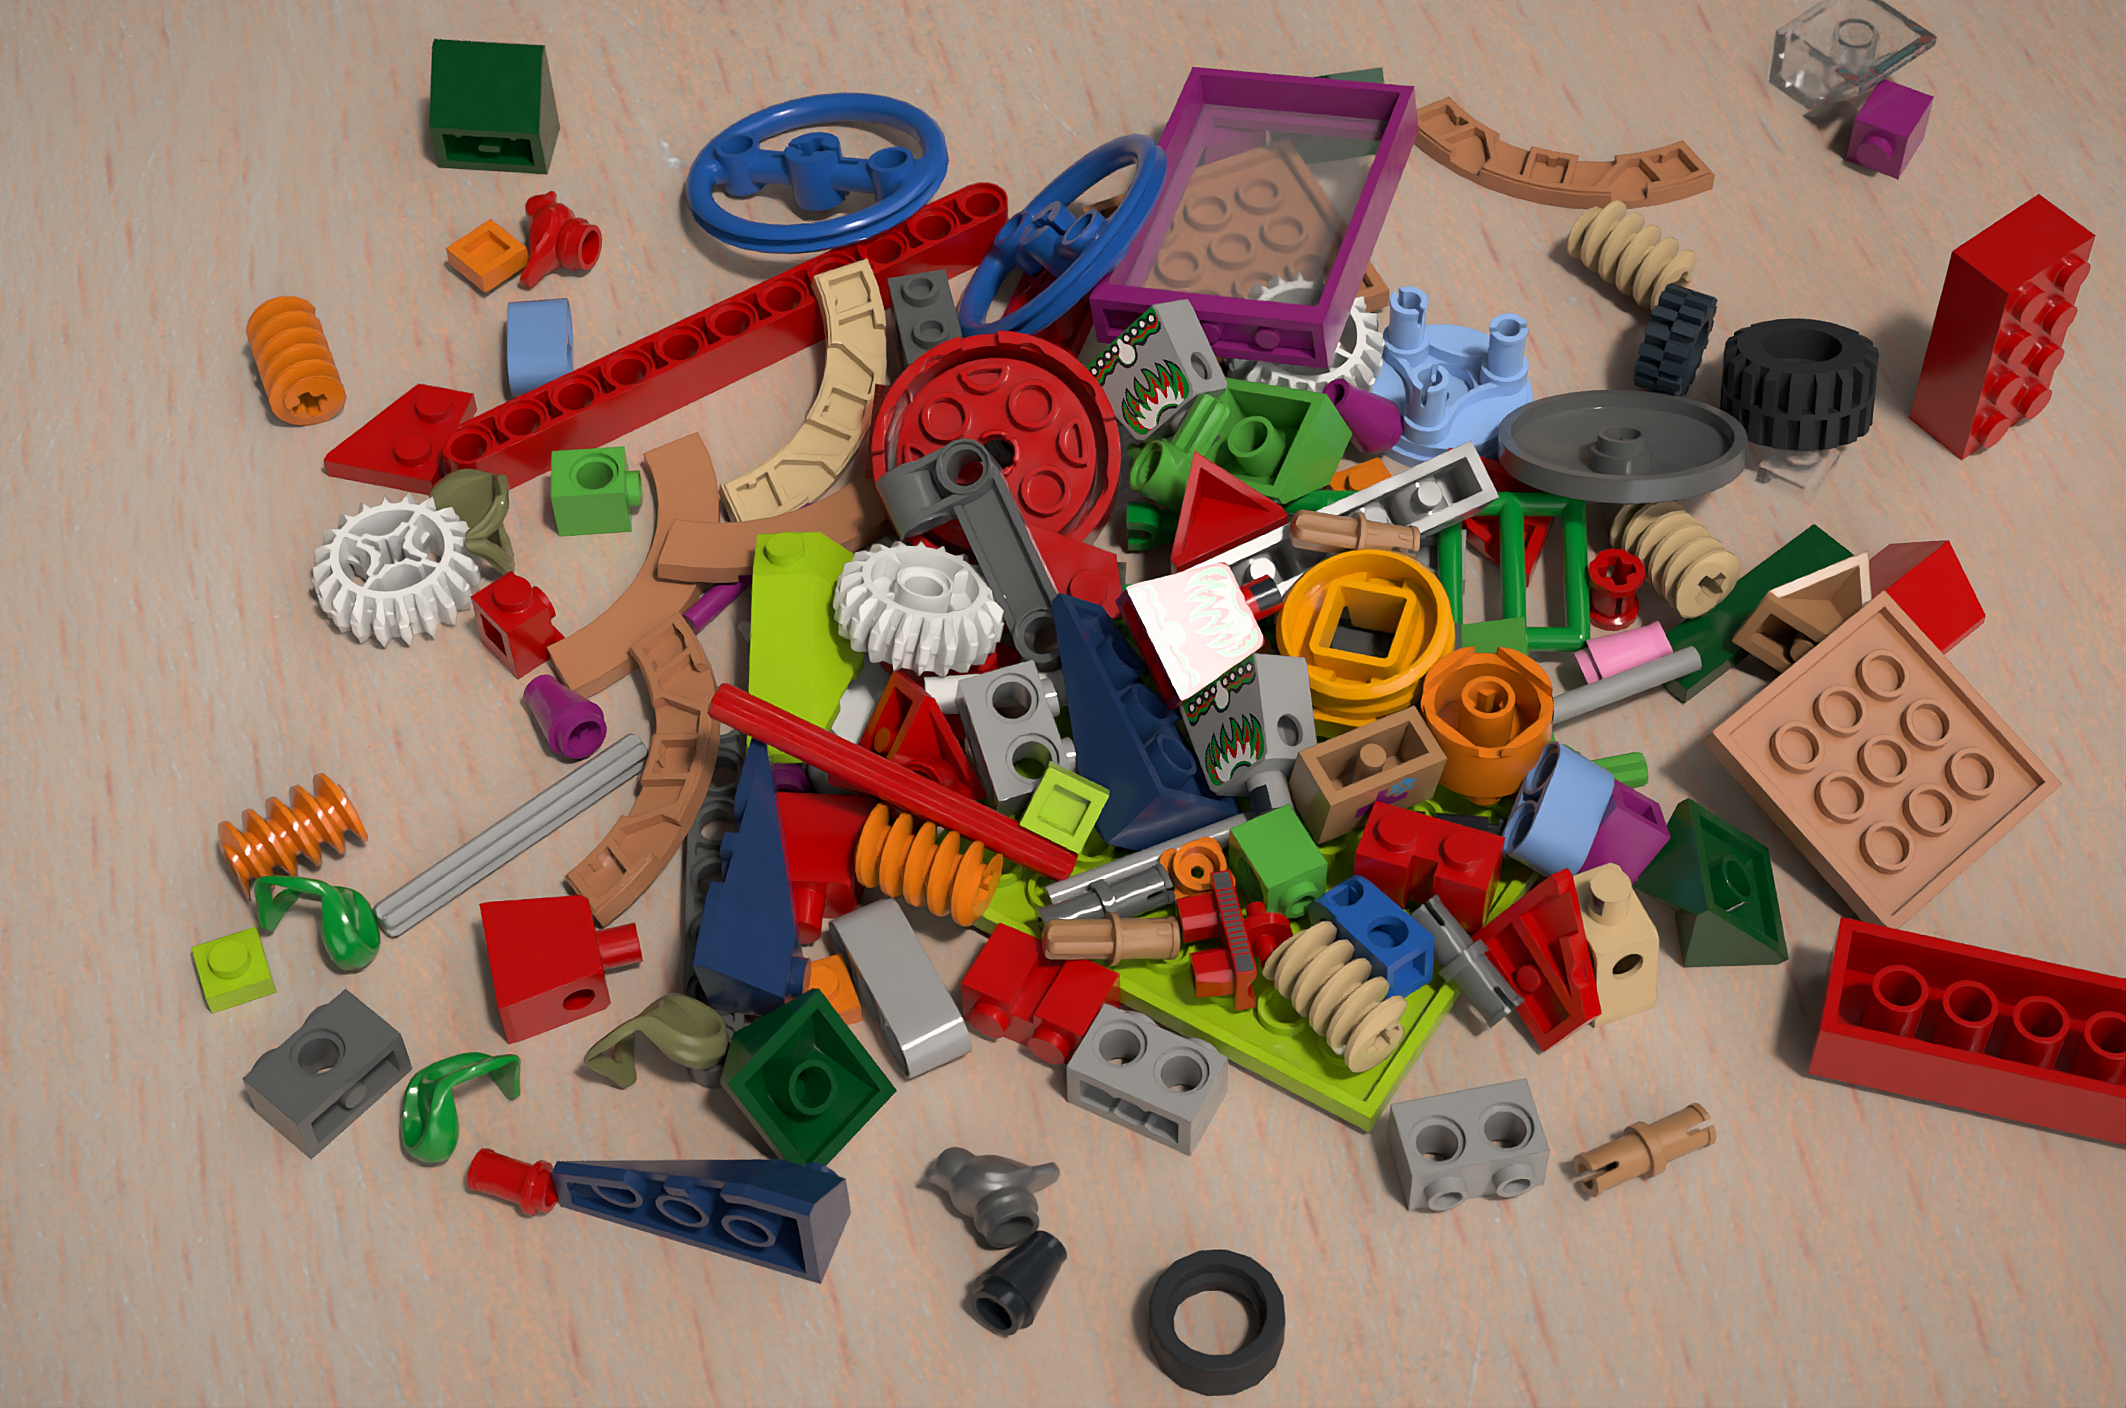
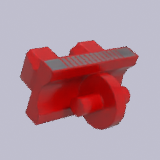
M1229 869L1210 873V891L1176 899V921L1179 925L1180 938L1183 943L1217 938L1219 948L1189 953V970L1195 997L1231 994L1235 1011L1255 1008L1256 1006L1251 982L1257 978V969L1253 957H1258L1260 966L1264 968L1266 961L1274 950L1284 941L1291 938L1293 933L1289 919L1280 913L1267 912L1265 904L1260 901L1252 902L1246 906L1245 910L1248 918L1243 920Z

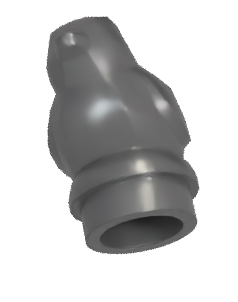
M950 1147L939 1155L933 1169L926 1174V1178L929 1182L935 1183L949 1192L952 1204L960 1213L974 1218V1224L978 1232L986 1237L987 1242L991 1246L1008 1248L1021 1244L1033 1232L1038 1230L1040 1225V1219L1037 1214L1038 1202L1033 1194L1054 1184L1060 1176V1170L1054 1162L1029 1166L1003 1156H976L966 1149Z

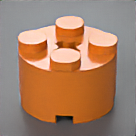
M1475 646L1454 650L1440 658L1430 668L1425 677L1421 694L1420 715L1447 757L1439 783L1454 792L1465 795L1474 804L1482 806L1493 805L1502 796L1518 792L1525 776L1538 764L1545 745L1551 741L1554 719L1553 688L1547 673L1533 659L1511 648L1497 646L1496 653H1475Z

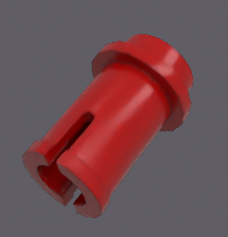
M482 1148L476 1153L469 1167L467 1185L470 1190L484 1192L520 1204L521 1211L525 1214L533 1216L539 1211L548 1213L555 1207L559 1199L551 1173L553 1166L547 1161L539 1160L533 1165L496 1153L492 1149Z

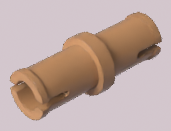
M1692 1103L1685 1107V1109L1649 1125L1642 1121L1629 1125L1624 1129L1622 1137L1586 1153L1581 1152L1574 1156L1573 1167L1575 1174H1580L1586 1170L1591 1172L1603 1167L1602 1171L1578 1182L1589 1196L1597 1197L1603 1191L1639 1175L1645 1178L1657 1176L1665 1171L1668 1162L1715 1143L1716 1130L1714 1125L1702 1130L1697 1128L1687 1132L1688 1128L1709 1120L1711 1117L1699 1103Z

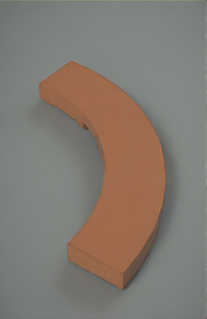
M1449 96L1417 109L1418 134L1414 144L1459 176L1482 187L1513 198L1542 205L1587 210L1596 206L1604 209L1609 203L1620 200L1626 204L1627 209H1634L1686 199L1713 189L1715 174L1683 140L1644 152L1615 155L1614 161H1578L1579 155L1556 152L1531 146V150L1527 151L1500 140V133L1477 121Z
M698 431L643 453L646 469L654 483L658 496V522L653 544L636 578L626 591L590 624L569 637L547 647L549 660L563 685L585 698L606 689L639 667V664L628 648L675 612L679 611L682 615L699 600L707 585V582H687L658 578L657 562L674 519L720 523V499L716 474L709 452Z
M872 463L852 482L834 494L793 512L770 518L727 523L693 522L674 519L657 562L658 578L687 582H738V576L753 575L757 534L821 532L852 553L860 550L892 530L876 489Z
M679 611L675 612L628 648L646 679L651 704L655 708L656 734H653L651 738L648 758L639 781L643 788L629 815L620 816L616 824L597 847L564 876L578 895L589 898L592 914L603 928L627 909L645 891L674 856L696 819L715 770L720 743L721 722L710 718L707 711L717 689V683L711 663L700 641Z

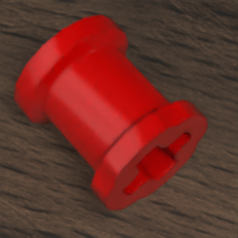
M1607 549L1600 551L1596 558L1590 562L1588 580L1592 585V588L1589 589L1590 623L1605 631H1619L1628 628L1635 622L1639 613V599L1636 596V591L1643 585L1645 579V566L1640 558L1631 555L1623 549ZM1613 566L1612 576L1607 577L1608 567ZM1616 602L1621 603L1618 614H1614Z

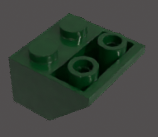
M434 39L431 56L429 129L438 168L548 175L560 131V123L545 45Z

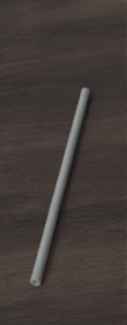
M1689 646L1553 697V725L1698 671L1702 667L1700 655L1693 646ZM1292 802L1296 816L1299 820L1302 819L1294 803ZM1253 809L1071 876L1065 880L1044 886L1043 892L1046 902L1049 906L1089 891V883L1099 879H1104V882L1110 883L1150 868L1153 864L1159 863L1160 857L1165 850L1169 848L1179 850L1184 844L1198 840L1201 837H1211L1217 840L1222 848L1228 847L1229 829L1254 819Z

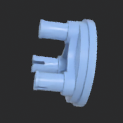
M1412 286L1399 288V295L1394 291L1389 299V325L1383 332L1384 349L1381 356L1383 366L1380 376H1377L1375 379L1372 393L1388 398L1397 404L1404 428L1398 442L1390 450L1382 454L1402 465L1412 468L1447 452L1448 448H1456L1472 441L1479 456L1498 461V430L1502 420L1515 409L1533 401L1532 387L1528 378V360L1524 355L1526 338L1528 336V328H1525L1527 327L1526 320L1513 313L1497 315L1489 324L1490 335L1458 325H1425L1426 311L1429 304L1426 293Z

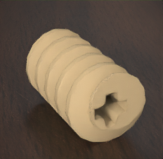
M1620 200L1609 203L1604 209L1598 206L1590 208L1581 215L1571 228L1566 245L1569 256L1582 260L1586 268L1599 272L1604 281L1616 284L1621 293L1630 297L1633 296L1639 306L1651 309V311H1653L1655 305L1658 306L1659 296L1665 290L1667 284L1672 283L1688 288L1697 260L1694 251L1685 249L1678 253L1679 242L1674 237L1669 236L1660 241L1662 236L1661 228L1653 224L1643 228L1644 217L1637 212L1626 216L1627 206Z
M1678 502L1625 504L1613 521L1610 529V544L1613 549H1623L1631 555L1640 558L1645 566L1644 581L1651 584L1653 589L1664 597L1672 608L1679 611L1681 617L1696 618L1707 614L1733 590L1740 574V564L1737 557L1727 551L1719 540L1713 538L1705 527L1699 525L1691 514L1685 512Z
M1323 921L1309 929L1298 932L1284 941L1266 961L1262 974L1267 980H1274V987L1284 998L1291 999L1292 1007L1302 1017L1309 1018V1025L1319 1036L1327 1037V1044L1336 1054L1344 1055V1063L1353 1072H1364L1387 1059L1399 1045L1405 1030L1399 1021L1405 1014L1408 1003L1401 995L1392 996L1383 1001L1388 994L1390 984L1383 977H1374L1366 982L1371 974L1372 965L1365 958H1358L1349 963L1353 957L1354 946L1347 939L1338 940L1333 943L1336 938L1337 929L1330 921Z

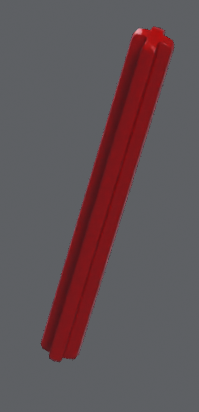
M721 683L717 687L708 706L707 714L710 718L916 816L931 821L950 832L956 831L961 837L971 842L981 841L986 849L996 854L1003 853V857L1055 882L1069 878L1076 865L1078 853L1020 826V822L729 683Z

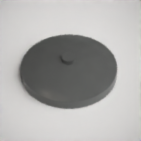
M1589 390L1549 396L1515 409L1502 420L1498 430V460L1506 472L1533 488L1559 496L1586 501L1640 504L1687 499L1726 486L1739 477L1746 465L1747 433L1737 419L1709 404L1658 392Z

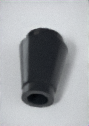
M1037 1230L1028 1239L1024 1240L978 1276L974 1283L975 1292L971 1295L970 1304L980 1321L991 1330L1002 1335H1013L1019 1328L1030 1327L1058 1275L1061 1265L1067 1259V1252L1063 1244L1052 1234Z

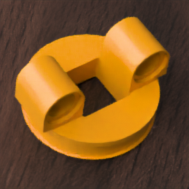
M1384 549L1346 551L1333 555L1312 566L1288 590L1283 599L1284 607L1278 611L1276 620V641L1280 655L1304 657L1306 660L1311 700L1314 706L1313 716L1316 736L1331 739L1392 715L1421 700L1424 681L1428 671L1440 658L1455 649L1456 636L1453 616L1447 593L1441 582L1419 561L1399 552ZM1345 606L1348 607L1351 623L1354 627L1395 634L1387 658L1330 648Z

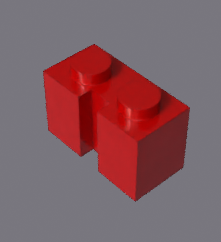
M1375 801L1355 852L1353 875H1360L1369 880L1403 910L1407 900L1426 905L1429 899L1438 895L1443 905L1462 928L1467 932L1475 934L1484 927L1499 884L1505 837Z
M999 922L961 982L964 1020L969 1021L975 1029L986 1036L1008 1038L1030 1048L1043 1061L1055 1065L1062 1063L1068 1065L1104 1004L1121 1010L1120 973L1087 959L1050 960L1044 956L1041 939Z

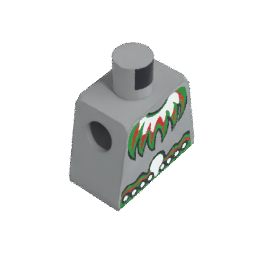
M1188 299L1153 304L1086 366L1103 388L1115 416L1134 438L1142 443L1161 440L1162 438H1171L1176 434L1199 394L1206 393L1218 398L1226 391L1227 387L1226 378ZM1219 433L1215 438L1214 442L1212 443V445H1214L1219 440Z
M1254 653L1181 704L1180 710L1210 790L1216 795L1250 797L1254 817L1256 818L1287 804L1294 811L1287 782L1291 778L1298 752L1317 745L1305 658Z

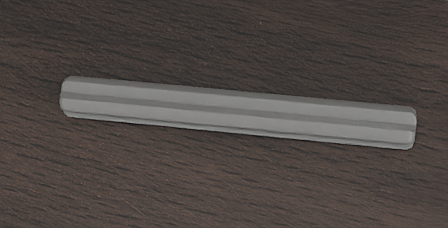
M635 734L625 735L376 903L373 907V912L378 924L389 936L397 937L644 769L649 753L647 747Z

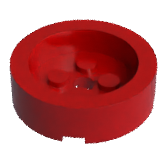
M997 331L998 334H983L962 339L959 336L947 340L918 357L896 379L880 407L874 426L871 453L875 484L880 477L895 467L916 461L948 445L952 441L962 438L973 439L984 445L991 440H1003L1013 448L1015 453L1012 465L1003 469V473L1025 521L1092 545L1097 540L1110 518L1118 495L1121 470L1120 436L1113 408L1103 388L1090 371L1075 357L1044 339L1024 333ZM974 461L968 463L961 469L958 475L959 486L972 485L979 480L983 473L981 462ZM878 492L884 513L893 531L899 538L898 533L893 525V522L888 514V511L883 503V500ZM952 519L930 531L904 538V541H902V543H906L908 546H917L921 541L925 547L933 549L945 546L947 553L955 556L968 555L970 565H979L959 520Z

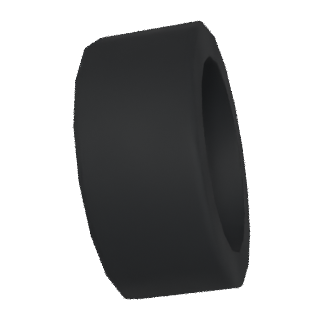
M1227 1249L1199 1250L1176 1260L1157 1279L1149 1299L1150 1349L1162 1372L1180 1387L1205 1396L1235 1395L1258 1385L1277 1364L1285 1337L1284 1296L1272 1274L1253 1258ZM1203 1291H1226L1243 1297L1255 1307L1259 1316V1330L1255 1340L1248 1347L1232 1354L1209 1355L1191 1349L1179 1339L1174 1327V1316L1178 1306L1185 1299Z

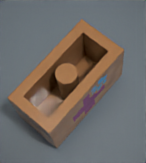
M1414 705L1299 751L1288 788L1292 802L1319 845L1365 826L1375 801L1406 809L1433 798L1447 757Z

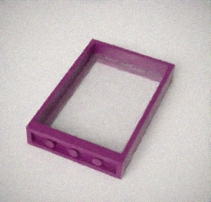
M1192 67L1158 143L1165 150L1168 162L1167 176L1161 195L1149 218L1130 244V248L1123 260L1099 280L1089 297L1097 343L1111 344L1153 304L1188 299L1215 356L1329 369L1418 134L1414 86Z

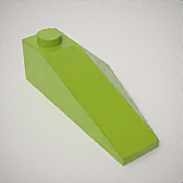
M821 532L757 534L752 576L748 693L830 731L841 711L840 699L851 679L858 680L865 667L864 655L866 652L852 650L850 639H845L838 634L839 623L833 619L835 611L833 600L838 577L843 572L844 564L852 562L855 554ZM747 735V751H746V756H747L748 748H749L750 741H751V738H752V737H750V736H748V735ZM768 745L773 763H805Z

